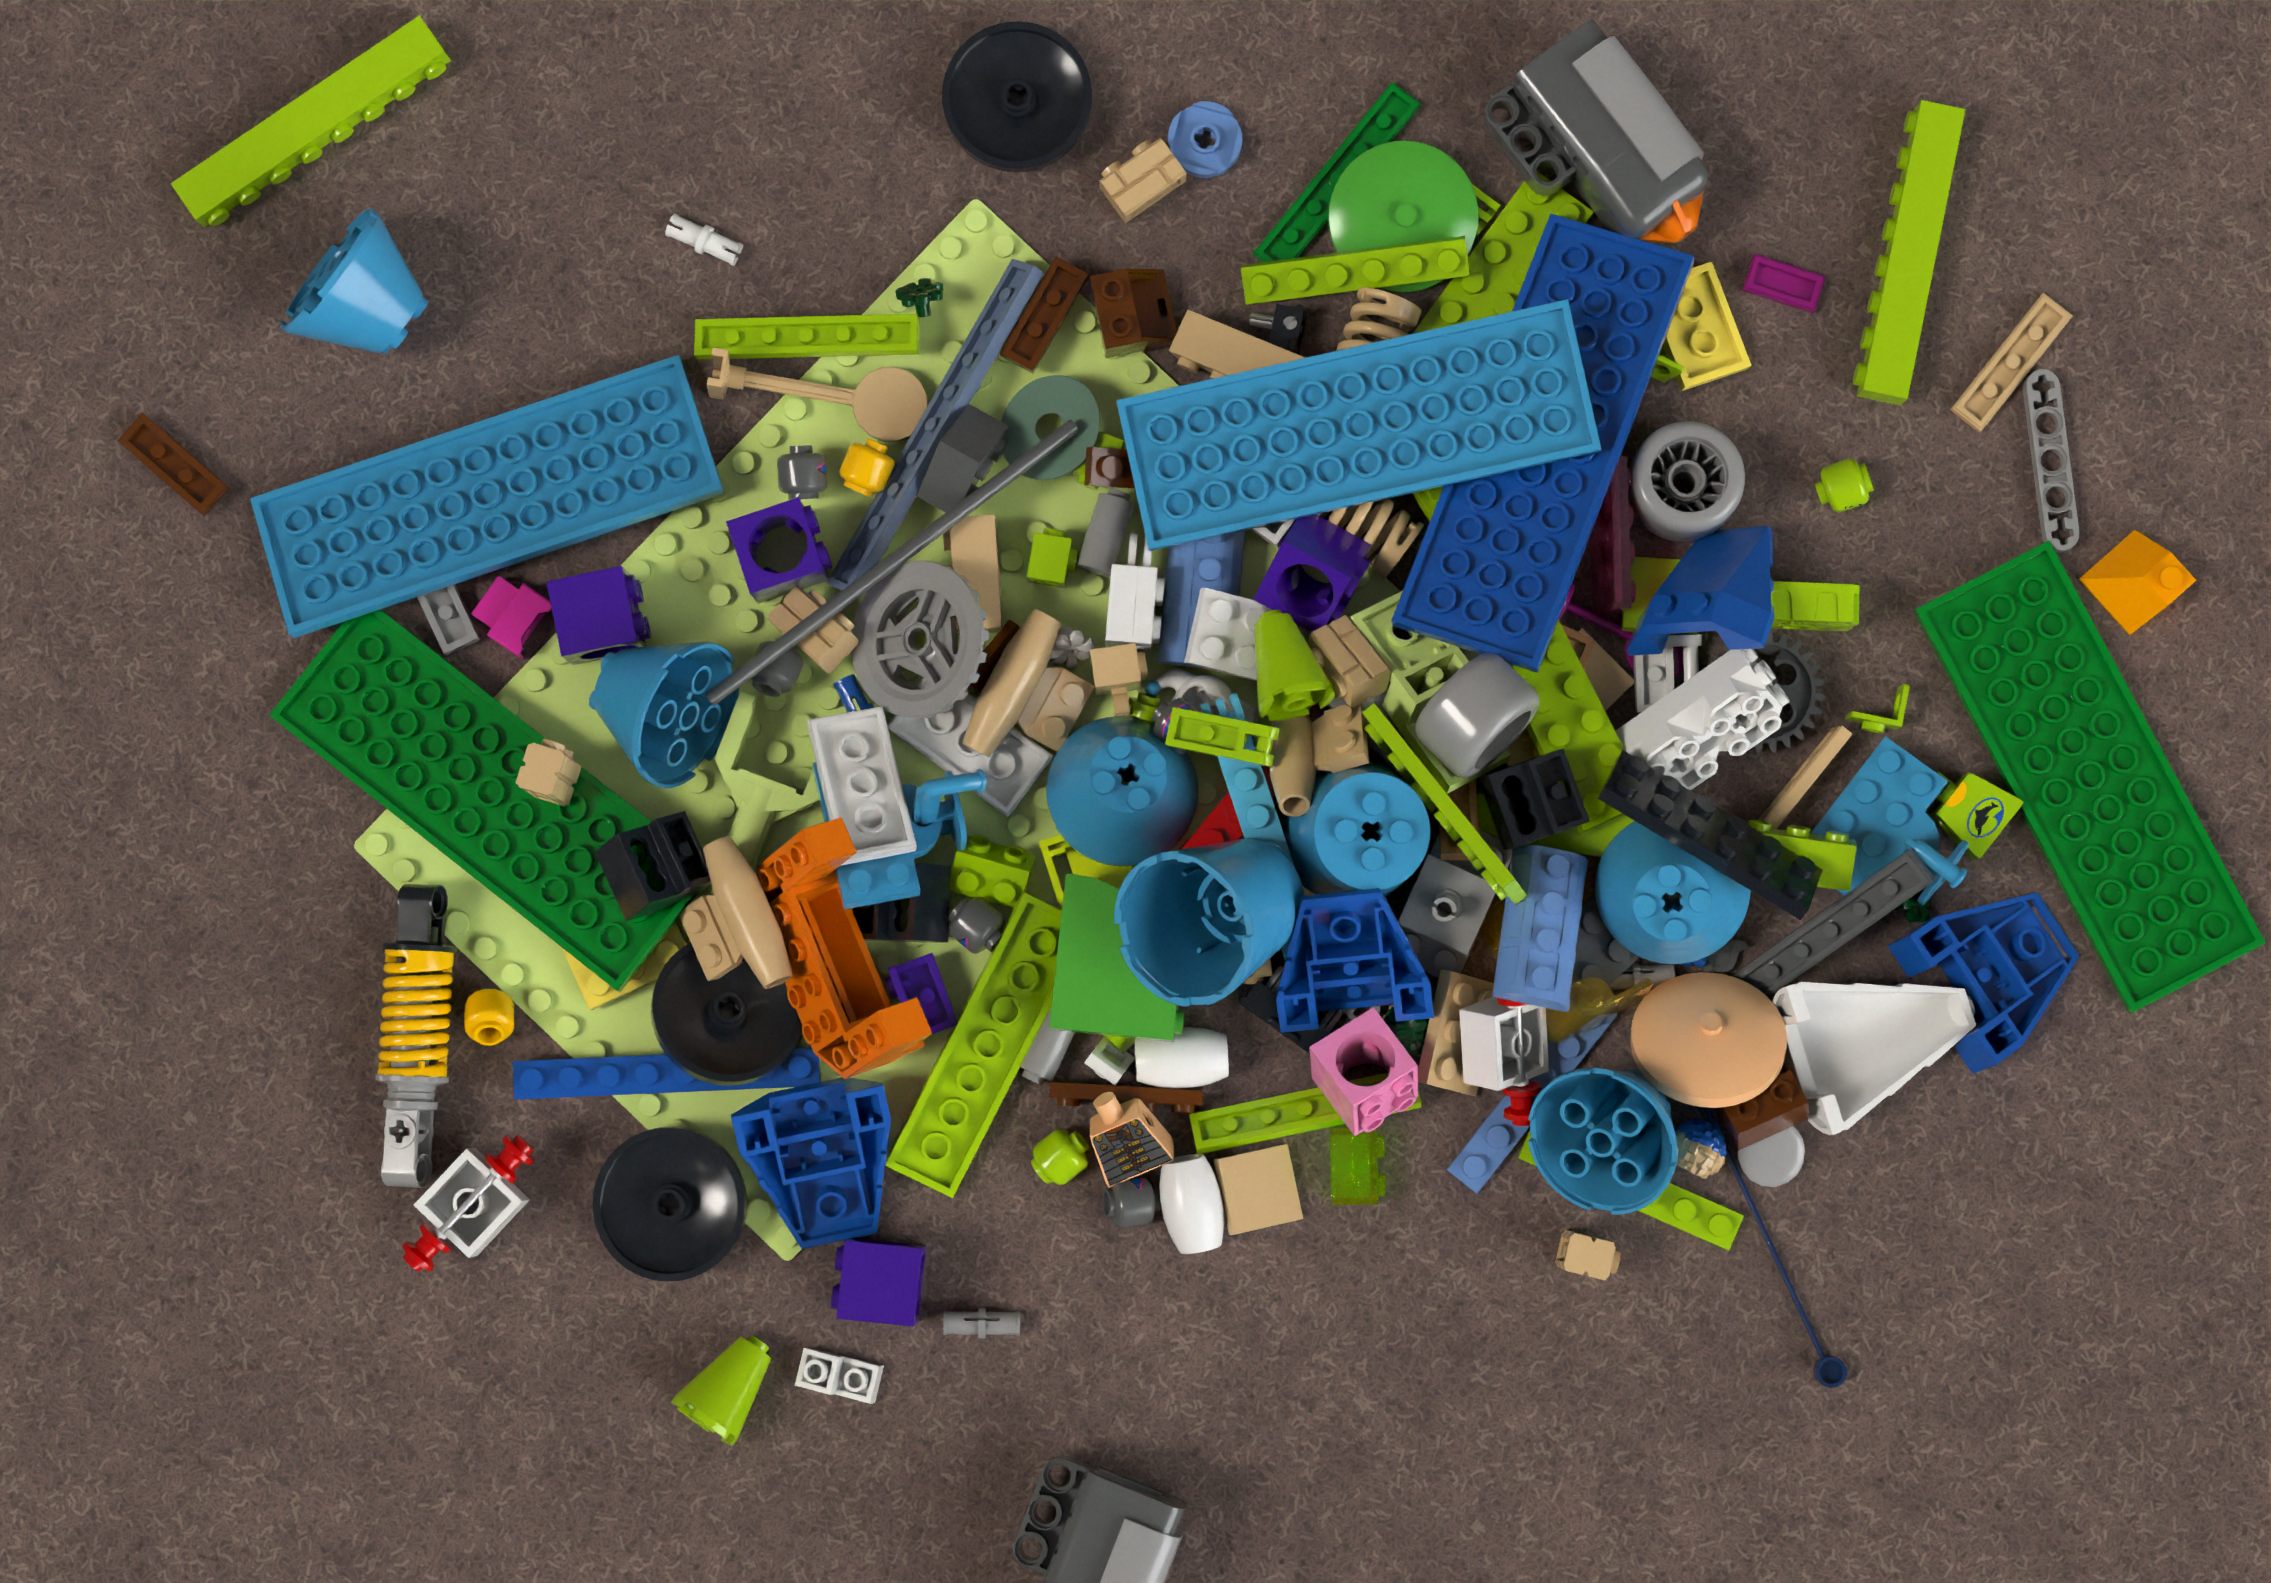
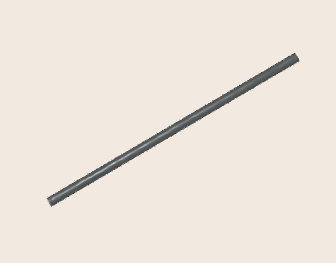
M1071 419L706 692L705 696L715 706L1077 434L1079 429Z

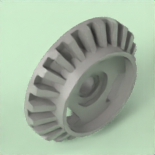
M930 561L904 563L870 588L858 607L853 623L855 627L852 629L853 635L859 640L858 645L851 651L854 670L866 694L878 706H883L884 710L892 714L910 718H929L936 716L938 712H947L953 708V703L956 700H963L969 694L967 691L970 683H976L980 676L977 672L980 663H985L987 653L983 652L984 641H989V631L984 629L983 623L987 619L986 610L979 606L978 601L981 597L977 590L971 589L968 585L969 580L964 575L956 573L953 568ZM919 600L917 607L901 621L909 607ZM956 617L960 630L959 648L957 644ZM923 629L927 635V642L924 648L918 650L914 640L916 634ZM902 667L926 678L923 689L906 680L901 672Z

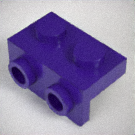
M933 953L888 968L890 976L884 978L891 999L898 998L900 1003L917 997L932 1031L931 1035L956 1025L957 1018Z

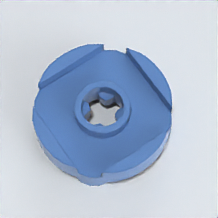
M1200 101L1192 104L1191 107L1186 108L1184 111L1181 110L1173 118L1168 131V148L1187 174L1198 178L1220 176L1235 164L1240 155L1243 139L1242 131L1228 108L1215 102ZM1204 131L1211 132V139L1216 142L1213 146L1208 145L1206 149H1202L1199 147V142L1194 141L1195 136H1202Z

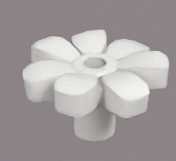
M1071 627L1061 628L1050 656V662L1053 665H1061L1065 662L1067 669L1078 667V659L1081 661L1087 660L1090 657V650L1095 648L1093 639L1090 637L1084 638L1082 631H1073Z

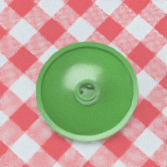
M1393 141L1375 146L1353 160L1343 171L1334 186L1328 206V228L1332 245L1336 253L1465 236L1467 254H1469L1478 228V205L1472 184L1463 169L1450 156L1433 146L1416 141ZM1444 279L1380 287L1378 289L1398 293L1414 292L1434 286Z

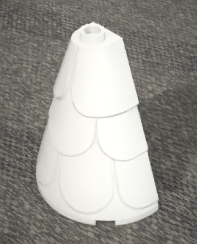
M1798 982L1778 990L1772 1001L1782 1016L1787 1033L1784 1063L1792 1071L1809 1102L1811 1116H1808V1121L1816 1129L1827 1135H1834L1842 1130H1848L1887 1096H1892L1923 1067H1930L1976 1026L1973 1002L1963 988L1905 983L1885 986L1863 983L1844 985Z

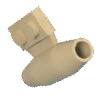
M1033 610L1006 645L982 689L967 727L963 744L990 757L1017 722L1023 734L1056 752L1059 750L1095 687L1062 667H1047L1062 624L1061 622L1040 610Z
M1362 703L1353 708L1347 704L1326 710L1324 715L1314 722H1311L1309 715L1286 721H1270L1269 726L1280 729L1278 740L1273 741L1271 755H1274L1272 767L1269 768L1270 779L1279 809L1283 814L1290 817H1298L1307 813L1311 805L1316 770L1331 771L1333 774L1369 763L1367 731L1364 729L1366 717L1362 713L1365 711Z
M731 836L712 841L703 848L714 894L699 897L686 906L679 916L707 981L721 978L742 964L744 957L764 989L778 986L791 979L793 975L782 931L760 881Z

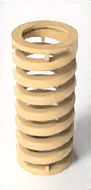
M1359 288L1357 297L1361 303L1352 306L1350 316L1353 321L1347 323L1343 330L1347 340L1338 343L1336 351L1374 343L1366 340L1360 333L1372 334L1382 340L1409 335L1406 332L1409 331L1410 327L1417 325L1422 311L1414 303L1395 294L1374 288ZM1373 298L1386 301V304H1382L1374 300ZM1366 315H1379L1400 324L1399 329L1376 323Z
M1389 498L1381 500L1370 512L1369 510L1374 502L1333 510L1328 519L1329 522L1343 528L1351 519L1345 530L1359 538L1368 530L1363 539L1371 544L1365 556L1366 559L1385 541L1379 554L1371 562L1373 564V571L1383 579L1391 572L1424 526L1422 522H1417L1416 524L1411 522L1406 527L1410 515L1405 510L1397 512L1386 523L1394 505L1393 501ZM1324 512L1317 515L1322 518H1325L1329 514V512Z

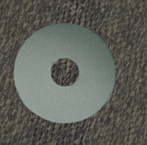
M1052 375L1036 379L1019 390L1007 405L1001 422L1009 426L1003 438L1008 443L1003 455L1009 464L1042 441L1036 434V425L1038 420L1045 414L1055 413L1059 415L1063 424L1071 419L1079 429L1077 434L1023 473V476L1036 480H1050L1064 476L1076 469L1086 459V447H1094L1100 428L1099 408L1091 391L1074 378Z

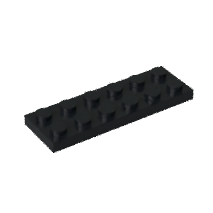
M1624 750L1621 751L1599 794V800L1797 919L1801 920L1810 908L1823 870L1817 867L1809 858L1799 856L1782 846L1776 838L1766 836L1752 828L1741 817L1732 816L1717 807L1709 798L1697 795L1682 786L1676 778L1664 775L1652 768L1641 757L1631 755Z

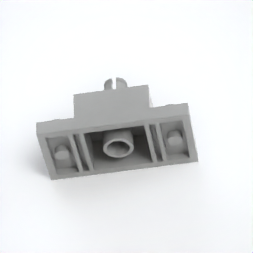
M1479 829L1480 836L1508 869L1511 863L1512 849L1504 850L1499 837ZM1439 835L1432 851L1425 860L1398 921L1424 971L1438 978L1441 969L1461 974L1496 897V893L1481 875L1486 870L1485 867L1477 871L1469 860H1440Z

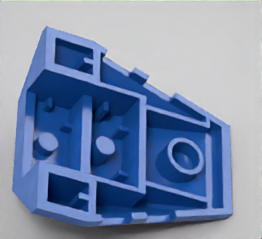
M1770 526L1717 530L1707 537L1696 540L1653 595L1638 619L1626 650L1629 656L1662 654L1670 633L1717 631L1729 650L1764 648L1774 620V607L1771 604V592L1774 591V582L1770 577V566L1773 565V535Z
M1380 888L1301 896L1276 996L1281 1033L1319 1029L1320 1011L1394 1004L1396 1022L1434 1018L1430 980Z
M836 1078L770 1092L731 1114L739 1153L752 1168L759 1184L777 1207V1212L801 1249L877 1233L887 1144L891 1126V1116L883 1082L856 1078Z

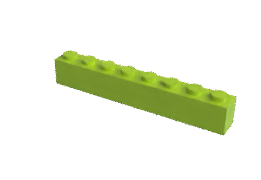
M419 15L170 184L200 225L204 228L208 225L211 227L217 226L227 220L230 216L228 211L240 203L242 206H245L258 199L261 195L259 190L271 182L273 185H276L288 179L292 174L290 169L302 161L304 164H307L319 158L323 153L321 148L333 140L335 143H339L350 137L354 132L352 127L364 119L366 122H370L381 116L386 104L395 98L397 101H401L409 97L415 91V85L425 78L432 80L439 77L446 70L445 65L451 60Z
M1921 100L1914 111L1909 110L1906 115L1903 132L1909 133L1907 147L1901 146L1896 162V168L1902 169L1900 182L1893 183L1889 197V204L1895 205L1892 219H1886L1882 232V240L1888 241L1885 255H1879L1874 276L1880 277L1878 291L1872 290L1870 294L1867 312L1873 313L1871 326H1865L1860 341V349L1866 350L1863 363H1857L1853 376V385L1858 386V397L1900 406L1908 399L1966 109Z

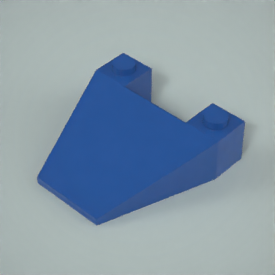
M2037 892L1937 916L1915 926L1887 946L1908 978L1928 970L1938 963L1954 988L1965 989L1967 996L1973 1002L1975 1009L1974 1018L1977 1023L1954 1047L1972 1074L1997 1065L2024 1044L2079 958V954ZM2031 900L2069 957L2068 961H2066L2027 901Z

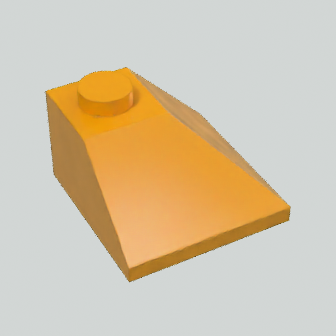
M2133 530L2078 579L2129 635L2170 605L2196 581L2170 551L2136 530Z

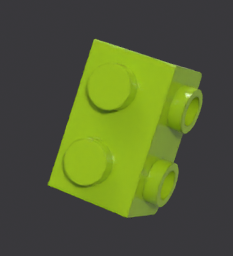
M967 835L965 850L959 851L957 849L950 877V891L974 898L981 897L985 901L1014 909L1022 892L1026 891L1036 856L1018 846L1007 847L993 843L988 838L980 835Z

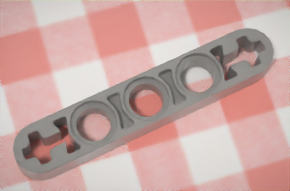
M2039 369L2025 379L2023 383V396L2042 539L2044 543L2050 541L2055 552L2061 553L2076 545L2079 539V525L2060 382L2053 372L2047 369ZM2038 378H2042L2044 384H2050L2051 388L2044 393L2045 404L2052 401L2054 407L2044 406L2037 410L2034 409V404L2038 405L2041 403L2040 391L2033 390L2032 385L2038 382ZM2046 414L2054 419L2055 430L2053 433L2043 434L2037 429L2036 419L2039 415ZM2052 451L2059 456L2060 466L2056 471H2048L2042 466L2041 456L2044 452ZM2057 488L2064 493L2065 503L2061 508H2053L2047 503L2046 493L2049 489ZM2067 512L2068 518L2064 517L2060 521L2062 530L2069 531L2070 537L2064 540V545H2061L2059 539L2052 538L2051 535L2052 532L2058 529L2057 518L2049 521L2048 515L2056 516Z

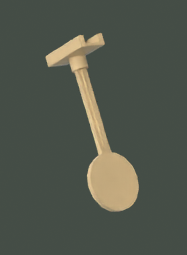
M713 348L712 351L713 365L716 369H713L712 378L708 377L707 380L710 398L724 400L728 387L741 390L747 387L849 405L853 407V413L859 427L870 437L883 442H898L910 437L927 408V395L921 382L910 372L897 367H882L868 373L858 383L857 388L852 390L746 371L747 368L730 365L728 350Z

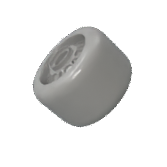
M1695 421L1671 423L1650 434L1640 445L1633 457L1626 478L1628 503L1636 519L1654 535L1676 542L1699 540L1720 529L1737 508L1744 491L1745 469L1738 449L1720 430L1708 424ZM1678 478L1687 480L1692 487V492L1688 494L1679 492L1673 486V481Z
M1483 653L1460 668L1433 695L1416 721L1415 732L1421 743L1451 772L1460 777H1471L1495 761L1519 737L1536 714L1540 699L1536 690L1503 658L1494 653Z

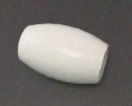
M1183 1027L1182 1034H1175L1174 1042L1134 1039L1137 1082L1160 1088L1180 1089L1208 1085L1229 1076L1227 1036L1224 1033L1205 1028Z
M1189 1154L1175 1157L1173 1161L1162 1165L1159 1184L1160 1203L1166 1227L1181 1254H1193L1220 1247L1224 1232L1223 1200L1216 1175L1204 1154Z

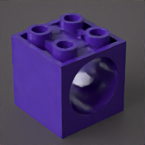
M799 497L726 521L749 593L758 604L789 594L795 586H800L804 589L828 581L827 570L833 568L823 541L817 542L815 534L821 533L819 523L811 505L804 507ZM780 527H787L797 534H800L802 531L806 535L807 551L803 553L797 567L784 573H778L768 567H765L764 570L759 567L757 561L758 546L762 544L766 534Z
M1317 514L1298 518L1283 540L1253 600L1271 610L1278 609L1282 613L1290 614L1295 623L1311 632L1324 625H1330L1332 621L1340 618L1350 602L1356 586L1365 574L1371 562L1365 558L1371 544ZM1301 564L1310 565L1321 570L1331 583H1323L1313 579L1304 571Z
M623 566L546 581L561 657L571 664L577 665L601 660L609 652L618 653L627 648L647 647L646 640L651 639V631L647 617H643L642 612L639 610L638 603L644 602L641 583L635 579L634 574L631 575Z
M861 1238L845 1240L844 1245L837 1247L835 1270L841 1271L840 1284L837 1283L836 1286H833L831 1309H837L836 1319L914 1327L919 1321L926 1245Z

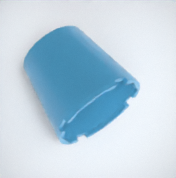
M1370 758L1368 764L1333 774L1331 771L1316 770L1311 805L1304 815L1290 817L1280 811L1279 805H1277L1276 809L1302 886L1316 895L1380 888L1384 897H1387L1416 871L1426 855L1430 841L1429 817L1420 797L1395 771ZM1363 824L1374 825L1375 829L1372 832L1375 836L1373 839H1363L1361 836L1365 832L1361 828Z
M1238 839L1153 855L1141 861L1128 873L1117 895L1114 923H1119L1123 946L1119 947L1135 977L1159 998L1185 1007L1189 1005L1213 1004L1231 994L1291 939L1301 896H1304L1300 877L1292 863L1281 851L1257 839Z

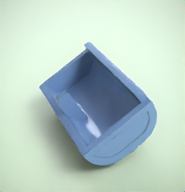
M1246 530L1168 547L1158 663L1203 668L1184 663L1200 589L1209 588L1240 596Z
M1522 845L1512 849L1509 872L1524 890L1527 897L1516 905L1508 896L1506 897L1492 997L1568 1012L1584 884L1588 867V860L1585 857L1569 851L1539 845Z

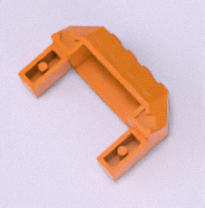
M842 817L799 831L757 866V877L782 931L793 975L791 979L785 982L788 989L787 996L791 1006L796 1009L801 1020L803 1036L807 1043L811 1045L817 1057L842 1078L847 1079L889 1064L925 1046L923 1039L931 1035L932 1031L917 997L893 1006L891 1005L852 909L843 908L835 869L857 852Z

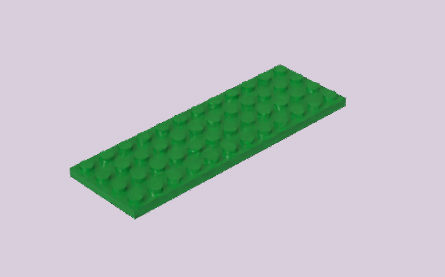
M2050 541L1913 610L2010 794L2024 802L2019 810L2128 1013L2141 1009L2266 943Z
M381 609L344 621L269 714L271 718L618 992L623 990L678 920L683 909L699 893L697 892L658 912L626 921L595 851L617 833L646 826L652 821L583 767H581L577 783L572 784L574 792L570 804L565 805V807L537 799L519 788L516 780L520 767L526 764L523 758L528 744L536 743L541 745L542 740L546 738ZM641 842L633 846L631 850L638 856V864L640 869L646 874L648 886L653 891L661 892L662 882L655 875L654 864L647 858L646 847Z

